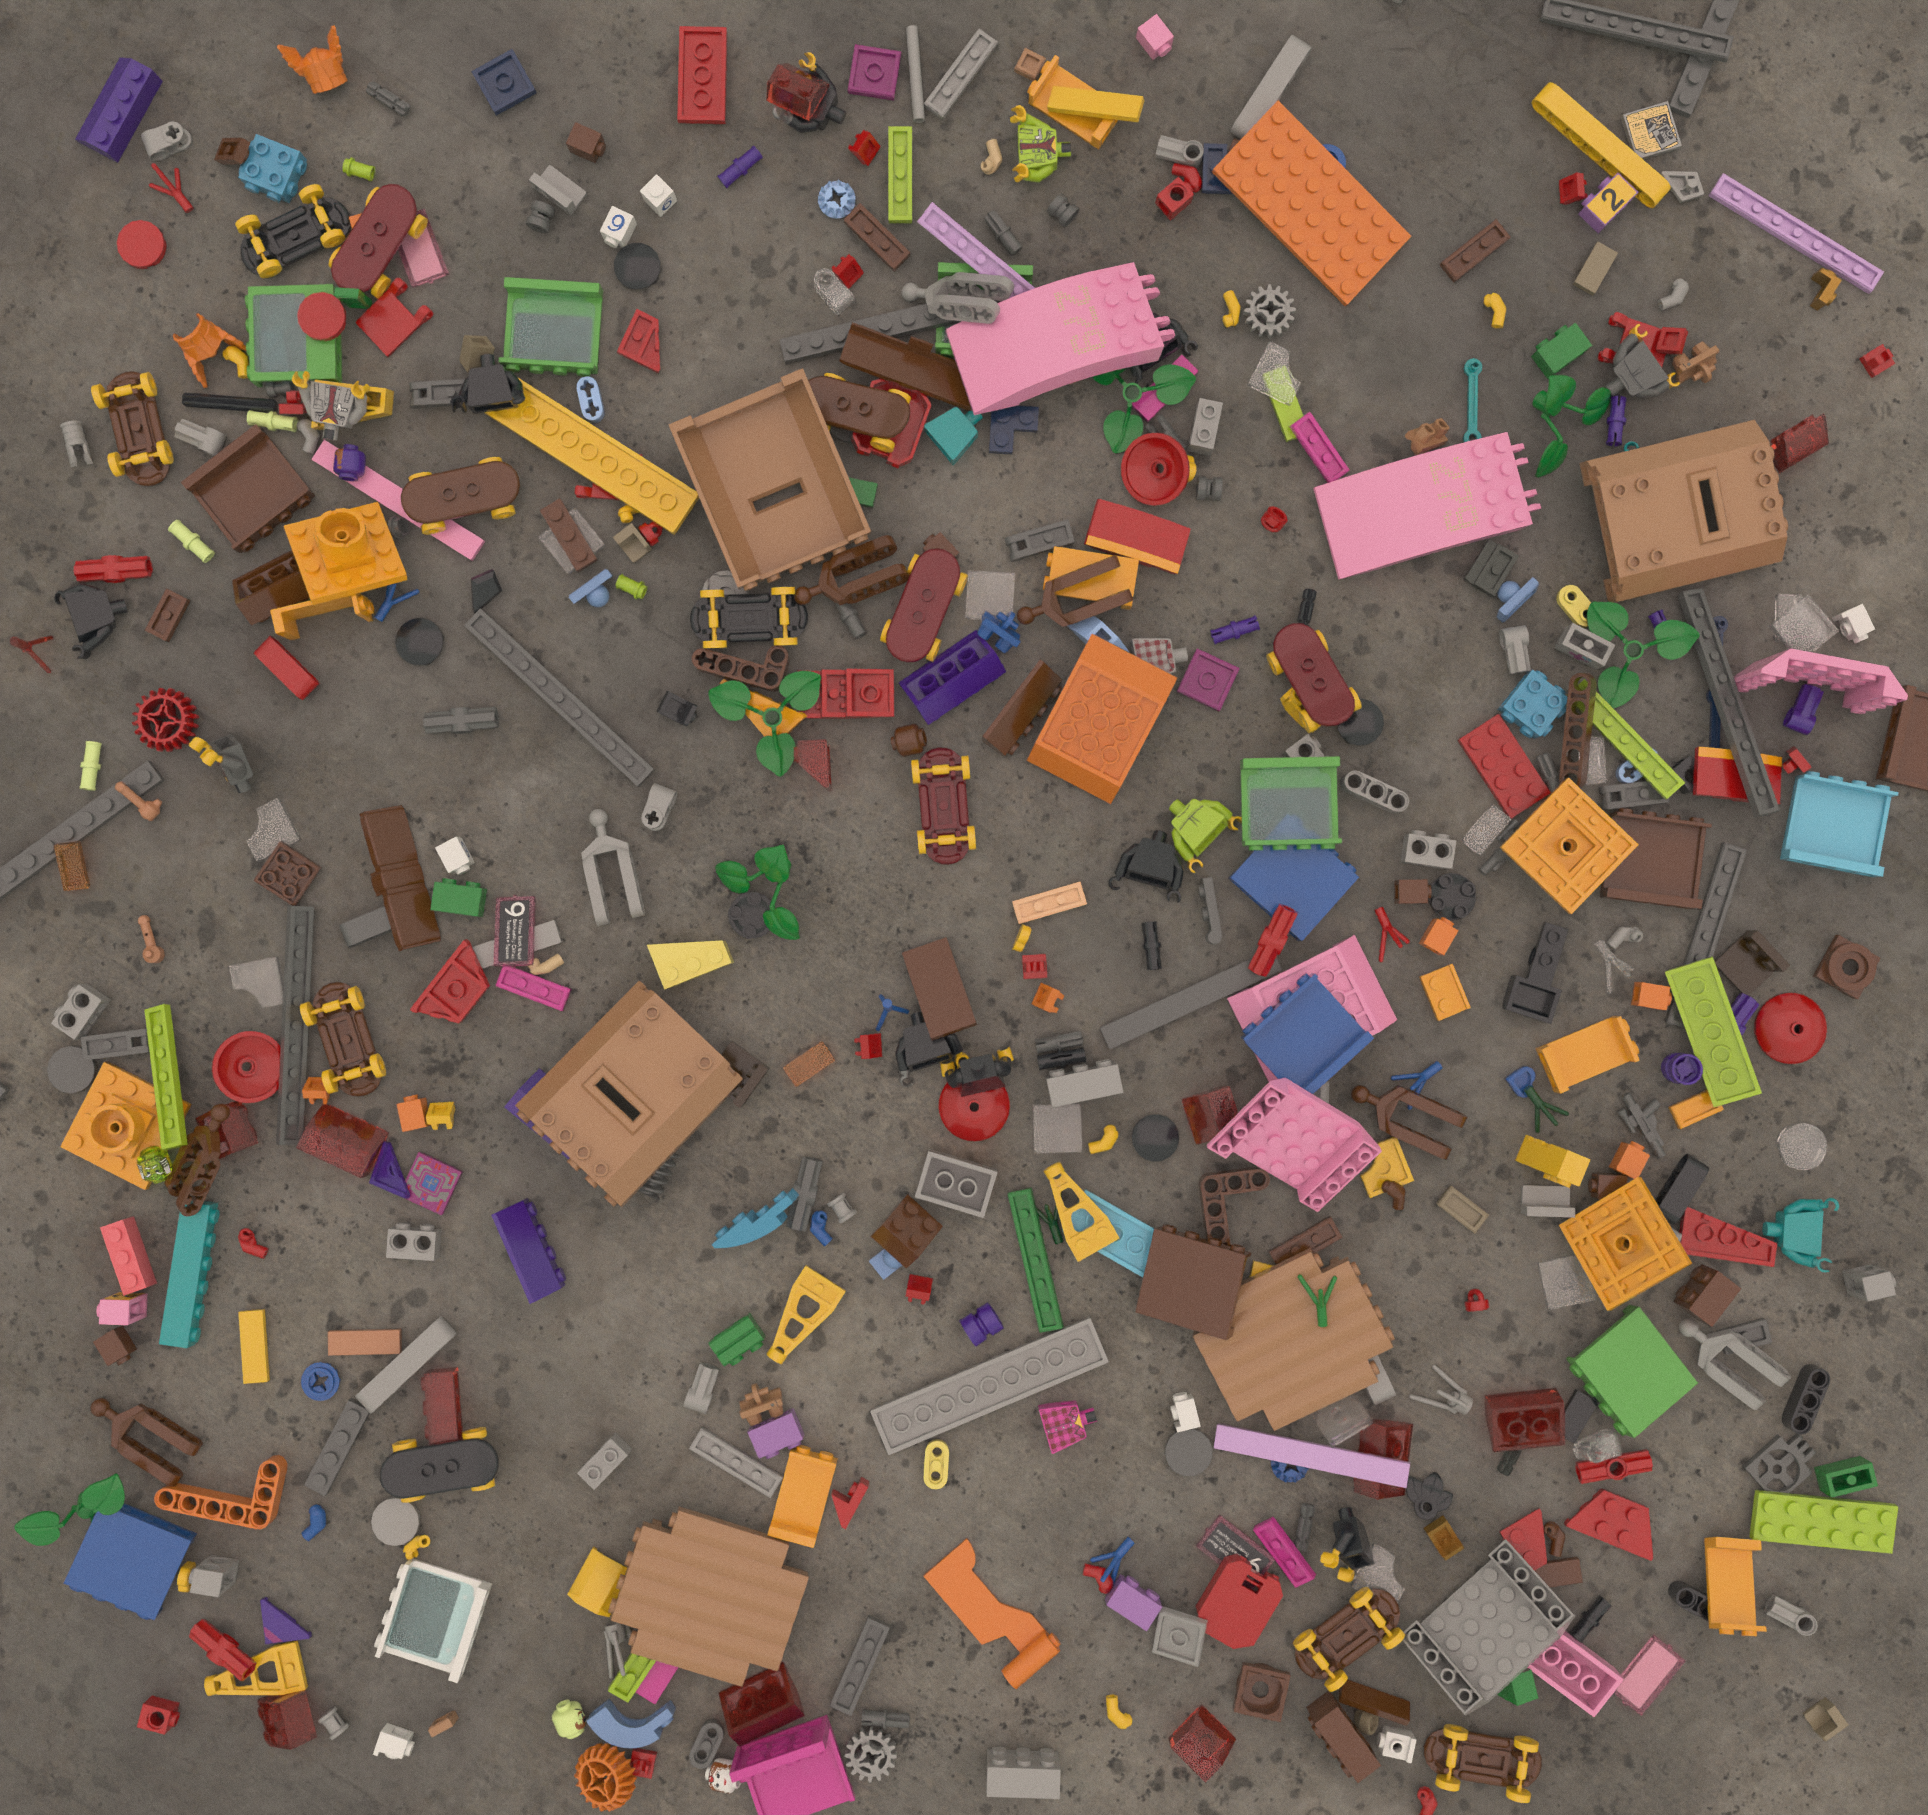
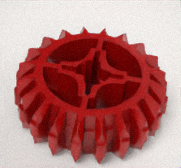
M159 688L158 693L153 690L149 691L150 698L145 695L141 696L144 703L135 704L140 709L139 712L132 713L133 716L138 717L132 724L139 726L134 732L136 735H142L140 741L147 743L148 748L153 749L156 747V750L163 752L164 749L167 752H172L174 748L182 749V743L188 745L190 743L187 738L188 736H196L192 732V728L199 727L198 724L194 723V720L198 719L199 715L192 712L197 708L195 705H190L192 700L189 697H184L183 692H175V689L169 688L167 691L164 688ZM160 704L159 710L155 713H152L153 710ZM175 704L181 712V719L176 716ZM158 718H168L174 720V722H163L158 720ZM150 721H153L156 726L155 732H157V736L151 729ZM179 727L178 731L174 735L168 737V735H171L172 730L174 728Z

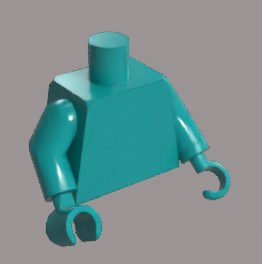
M1828 1198L1825 1202L1822 1199H1798L1785 1206L1783 1211L1776 1212L1775 1222L1763 1223V1235L1774 1237V1242L1777 1243L1778 1247H1781L1782 1254L1793 1262L1811 1268L1817 1266L1821 1272H1830L1829 1270H1824L1821 1263L1823 1261L1833 1263L1831 1259H1817V1257H1821L1823 1208H1828L1829 1201H1832L1836 1206L1834 1211H1838L1839 1202L1834 1198Z

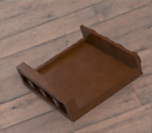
M257 424L181 482L186 490L195 496L231 542L232 549L239 553H245L253 549L259 539L271 535L277 525L289 521L295 511L299 508L307 507L311 503V499L315 497V494L268 434Z
M1905 685L1902 688L1907 693L1908 698L1906 701L1898 702L1896 706L1892 707L1876 779L1928 792V693L1917 691L1915 686Z
M1619 808L1618 812L1610 813V818L1639 845L1601 883L1600 898L1692 910L1702 909L1703 900L1698 899L1706 828H1711L1712 824L1704 823L1703 818L1689 817V821L1680 820L1679 815L1666 814L1665 818L1656 817V812L1642 811V815L1633 814L1632 809Z
M1163 1224V1226L1155 1228L1135 1312L1224 1340L1233 1337L1235 1327H1232L1236 1304L1246 1261L1252 1252L1245 1251V1247L1242 1245H1224L1222 1240L1208 1237V1240L1200 1238V1234L1186 1230L1185 1233L1176 1231L1177 1227L1169 1224Z

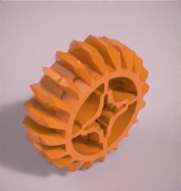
M601 1742L593 1747H589L578 1758L579 1762L575 1766L577 1771L574 1777L579 1780L575 1786L581 1788L579 1795H585V1803L592 1802V1808L599 1807L601 1812L604 1810L610 1812L622 1807L631 1798L632 1792L636 1788L634 1782L637 1777L632 1774L635 1768L630 1767L631 1759H626L625 1751L619 1752L617 1746L612 1747L609 1743L603 1744Z

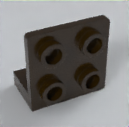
M1747 930L1715 960L1716 967L1740 993L1748 996L1773 972H1784L1790 966L1758 930Z
M731 1041L721 1055L730 1063V1067L743 1078V1082L729 1096L733 1100L732 1103L741 1108L770 1067Z

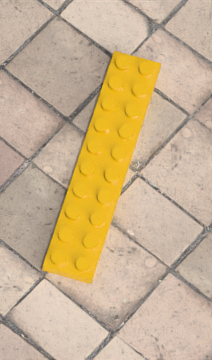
M520 378L518 379L523 384L525 401L518 404V408L485 412L492 419L674 535L699 500L697 491Z

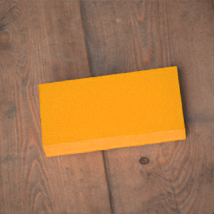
M1708 1090L1668 1107L1678 1129L1685 1128L1724 1110L1722 1105L1713 1107Z

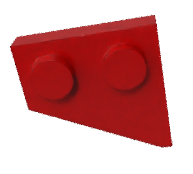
M636 309L617 350V354L659 374L658 319Z
M1540 1508L1499 1531L1503 1539H1506L1534 1571L1547 1564Z

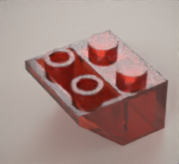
M1824 413L1817 418L1812 414L1770 440L1772 443L1771 447L1774 450L1773 464L1779 473L1829 444L1827 421Z
M1228 1085L1181 1099L1196 1145L1210 1142L1238 1114L1230 1086Z
M305 1690L285 1695H269L257 1699L259 1705L257 1713L260 1720L263 1721L265 1729L263 1736L269 1746L292 1750L317 1738Z

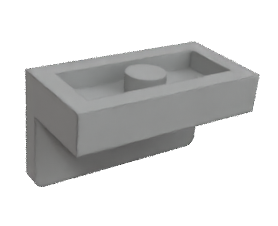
M551 165L546 168L541 176L534 172L529 179L535 190L570 216L587 196L585 190Z
M1522 1185L1521 1214L1526 1216L1575 1218V1208L1570 1206V1188L1566 1186Z

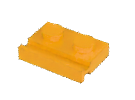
M1453 964L1419 976L1437 1021L1471 1008Z

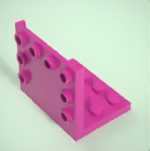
M828 1715L744 1743L736 1748L729 1775L732 1783L737 1781L741 1783L747 1782L758 1815H809L847 1801H855V1794Z

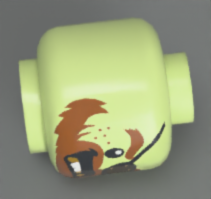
M568 1699L556 1705L557 1709L552 1714V1721L558 1735L567 1737V1739L578 1737L584 1732V1727L587 1724V1718L581 1704Z

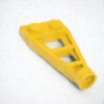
M1060 1161L1043 1170L1050 1181L1066 1242L1078 1262L1120 1239L1107 1215L1064 1171ZM1061 1173L1060 1178H1058V1179H1054V1178H1053V1177H1055V1176H1057V1175H1059V1174ZM1066 1188H1071L1079 1198V1202L1069 1208L1064 1206L1060 1195L1061 1191ZM1082 1208L1090 1213L1094 1218V1223L1078 1232L1073 1227L1071 1215L1076 1210Z
M805 1265L792 1286L773 1346L770 1347L766 1355L775 1362L783 1364L787 1355L834 1311L846 1290ZM803 1295L809 1296L820 1305L819 1310L810 1318H804L797 1313V1305L800 1297ZM791 1318L804 1325V1328L796 1338H791L785 1334V1328Z
M298 1640L274 1645L250 1657L257 1663L256 1669L250 1675L251 1685L237 1686L234 1675L228 1670L206 1676L204 1680L207 1696L216 1694L285 1695L306 1690L308 1687ZM268 1661L275 1662L278 1681H260L258 1667Z

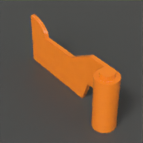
M966 1538L925 1573L923 1577L981 1645L1003 1636L1010 1640L1019 1651V1655L1001 1671L1010 1685L1018 1689L1061 1651L1059 1648L1061 1642L1054 1633L1049 1634L1030 1612L1003 1604L993 1595L972 1570L975 1565V1552L972 1544Z

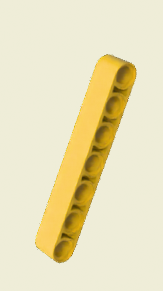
M1552 82L1547 83L1532 100V107L1537 113L1612 178L1619 173L1638 191L1635 197L1646 207L1654 208L1671 189L1669 182L1556 84Z

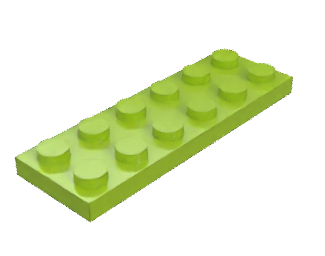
M1713 956L1665 971L1694 1054L1702 1063V1076L1713 1107L1762 1094Z
M1755 1490L1749 1537L1752 1540L1892 1554L1898 1506L1893 1503Z

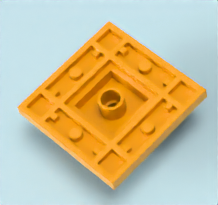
M378 502L351 509L339 508L334 511L330 510L319 517L284 525L286 536L312 605L407 580V574Z
M1566 778L1500 848L1568 914H1572L1639 844L1570 778Z
M108 1061L104 1062L60 1147L144 1190L149 1189L156 1175L155 1170H158L161 1165L159 1161L163 1160L168 1150H161L154 1085ZM182 1099L185 1119L192 1104ZM137 1164L139 1166H142L140 1168H142L143 1170L142 1173L144 1174L145 1179H142ZM147 1172H150L151 1175L148 1178L145 1177L148 1175Z
M1642 1177L1635 1178L1575 1215V1218L1571 1217L1559 1225L1607 1311L1613 1310L1692 1264Z

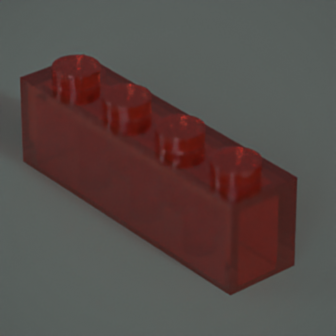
M458 1367L429 1369L423 1374L424 1377L421 1378V1389L425 1391L423 1414L427 1415L425 1438L429 1439V1445L462 1440L463 1425Z

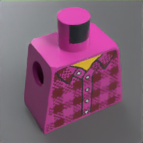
M1076 1400L1038 1405L1052 1454L1085 1439L1087 1436L1084 1425L1097 1422L1094 1408L1079 1411Z

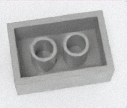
M1110 1059L1096 1061V1066L1088 1067L1086 1064L1072 1066L1073 1071L1064 1072L1063 1068L1049 1071V1076H1045L1052 1108L1124 1093L1118 1064L1111 1062Z
M929 1149L915 1198L984 1218L998 1171L989 1166Z
M999 1746L987 1749L986 1797L1060 1799L1061 1768L1059 1752L1050 1748H1043L1040 1751H1030L1029 1748L1020 1747L1016 1750H1006V1748Z

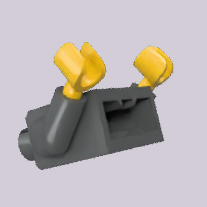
M1637 324L1630 330L1629 335L1619 345L1613 358L1614 366L1612 369L1617 377L1606 384L1612 396L1626 388L1631 396L1635 395L1638 398L1657 397L1668 389L1680 384V382H1671V377L1676 373L1666 375L1642 338L1647 335V331L1642 335L1637 332L1640 324Z
M231 734L209 743L199 737L192 739L189 747L198 753L203 748H206L200 756L202 761L210 767L216 761L225 780L230 785H235L238 793H244L252 788L248 780L253 777L252 770L241 744Z

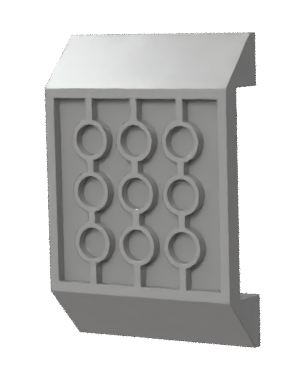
M1506 1539L1488 1555L1491 1560L1421 1623L1416 1620L1404 1631L1405 1637L1402 1641L1465 1716L1489 1703L1563 1635L1575 1618V1615Z

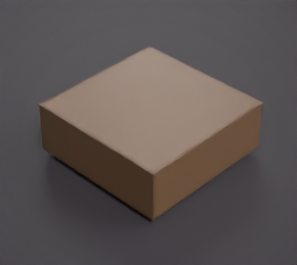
M1025 48L1014 68V72L1032 81L1037 80L1046 62V58Z
M452 1710L433 1721L428 1729L431 1737L454 1726L459 1718L456 1711Z

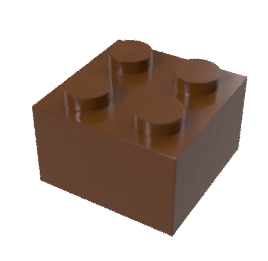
M907 1194L893 1208L871 1237L907 1269L919 1258L943 1226Z
M1701 1264L1700 1267H1696L1691 1272L1690 1280L1687 1284L1677 1290L1676 1298L1673 1302L1696 1320L1713 1327L1740 1292L1741 1288L1718 1270Z

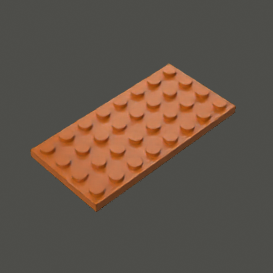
M1279 100L1211 171L1344 306L1349 304L1411 237Z

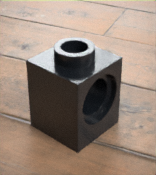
M1690 755L1683 757L1671 767L1685 782L1679 788L1682 794L1693 793L1694 758ZM1686 771L1692 774V781L1690 783L1685 780L1684 775Z

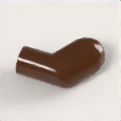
M1385 1180L1382 1183L1381 1189L1393 1198L1392 1208L1403 1210L1406 1194L1405 1188L1395 1181Z

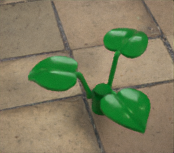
M1164 365L1153 373L1155 385L1143 388L1136 383L1127 384L1119 374L1126 368L1092 376L1097 383L1105 386L1110 385L1116 378L1123 385V397L1128 401L1126 413L1121 410L1113 411L1104 421V435L1114 453L1126 451L1128 446L1142 435L1143 421L1141 417L1130 414L1132 403L1138 402L1143 392L1157 390V398L1162 403L1167 405L1178 404L1185 399L1195 383L1196 377L1194 374L1178 365Z
M1566 375L1549 376L1548 391H1540L1534 397L1532 405L1542 412L1541 418L1547 422L1556 435L1557 441H1552L1545 449L1535 477L1545 476L1559 468L1565 460L1568 451V445L1562 443L1563 437L1549 416H1556L1561 408L1564 407L1584 414L1582 423L1592 425L1598 422L1608 409L1611 399V391L1608 388L1602 387L1595 390L1588 398L1586 407L1581 409L1564 403L1573 396L1576 381Z
M1591 602L1587 612V623L1590 632L1609 642L1616 635L1624 643L1623 653L1627 657L1622 669L1612 666L1600 674L1598 689L1602 698L1613 709L1627 703L1638 691L1640 683L1637 673L1627 671L1632 660L1639 659L1643 655L1644 649L1656 644L1657 651L1662 657L1670 660L1681 658L1700 637L1699 632L1685 622L1666 620L1659 623L1654 629V636L1657 640L1642 645L1637 640L1628 641L1620 633V631L1627 627L1629 621L1628 613L1624 607L1614 602Z
M797 671L787 675L779 686V692L786 699L778 708L768 707L764 711L748 705L751 699L750 691L745 684L739 681L731 680L711 688L708 691V695L716 712L727 720H741L745 715V708L762 716L763 722L768 727H771L772 736H764L760 739L756 746V755L763 766L781 777L791 767L796 753L795 742L789 734H776V727L782 721L781 711H783L788 702L792 708L799 711L808 710L813 707L818 700L821 676L811 671Z
M783 844L762 848L755 853L754 860L760 871L752 876H747L746 868L734 861H723L715 866L716 873L722 883L735 893L742 894L750 889L748 881H752L764 873L770 882H778L770 903V910L763 913L764 923L772 933L788 940L800 938L799 924L794 914L783 907L775 908L781 886L789 878L791 862L788 859Z
M115 1473L104 1480L89 1485L78 1496L77 1505H72L70 1512L62 1522H59L60 1516L56 1512L41 1511L24 1517L14 1525V1529L22 1538L33 1545L45 1546L52 1544L60 1536L59 1528L64 1527L75 1512L82 1519L90 1518L91 1522L98 1511L103 1515L117 1513L122 1508L125 1500L123 1483L119 1475Z

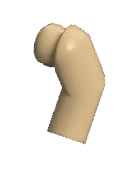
M997 139L986 142L989 156L985 162L982 161L981 170L987 175L995 173L1002 163V155Z
M556 954L543 963H540L539 959L534 958L527 963V966L531 970L530 973L539 975L550 973L564 964V961L559 954Z

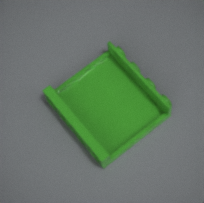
M1628 1305L1622 1310L1625 1315L1575 1358L1568 1356L1566 1360L1571 1365L1569 1366L1570 1371L1585 1383L1584 1389L1592 1397H1596L1600 1404L1598 1406L1606 1416H1610L1615 1422L1613 1426L1622 1436L1626 1435L1635 1438L1697 1385L1698 1382L1641 1308Z

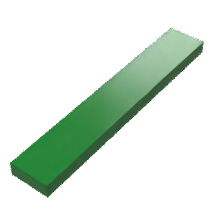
M1032 1187L1008 1192V1199L1039 1333L1062 1329L1064 1327Z

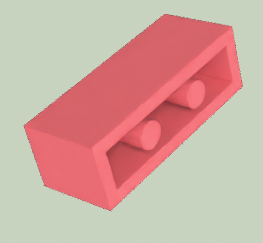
M134 1216L100 1227L123 1296L157 1284Z

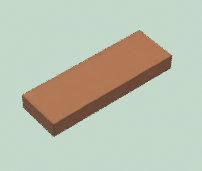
M402 1329L328 1331V1356L400 1354L402 1352Z

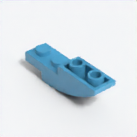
M794 1188L787 1193L783 1190L773 1199L775 1203L770 1207L764 1205L756 1213L753 1209L747 1214L742 1211L732 1220L734 1224L730 1228H727L725 1225L715 1234L717 1239L713 1242L712 1246L714 1248H729L750 1243L767 1235L783 1224L788 1217L783 1210L790 1206L799 1194Z

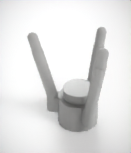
M1433 1364L1432 1369L1456 1390L1451 1394L1439 1389L1437 1390V1394L1448 1399V1404L1410 1394L1409 1398L1446 1409L1454 1414L1459 1412L1466 1415L1472 1407L1473 1398L1467 1396V1390L1460 1387Z
M613 1621L604 1626L610 1679L614 1678L612 1645L615 1647L620 1673L622 1676H625L626 1673L619 1643L626 1640L625 1635L629 1638L631 1635L630 1626Z

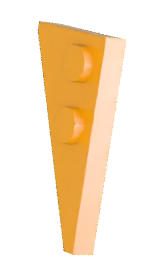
M723 679L720 682V684L727 682L728 680ZM749 690L751 699L748 705L764 711L768 707L778 708L781 705V702L777 703L772 698ZM785 706L783 711H781L782 721L776 727V734H789L807 715ZM745 708L746 716L762 735L772 736V729L763 722L762 716Z

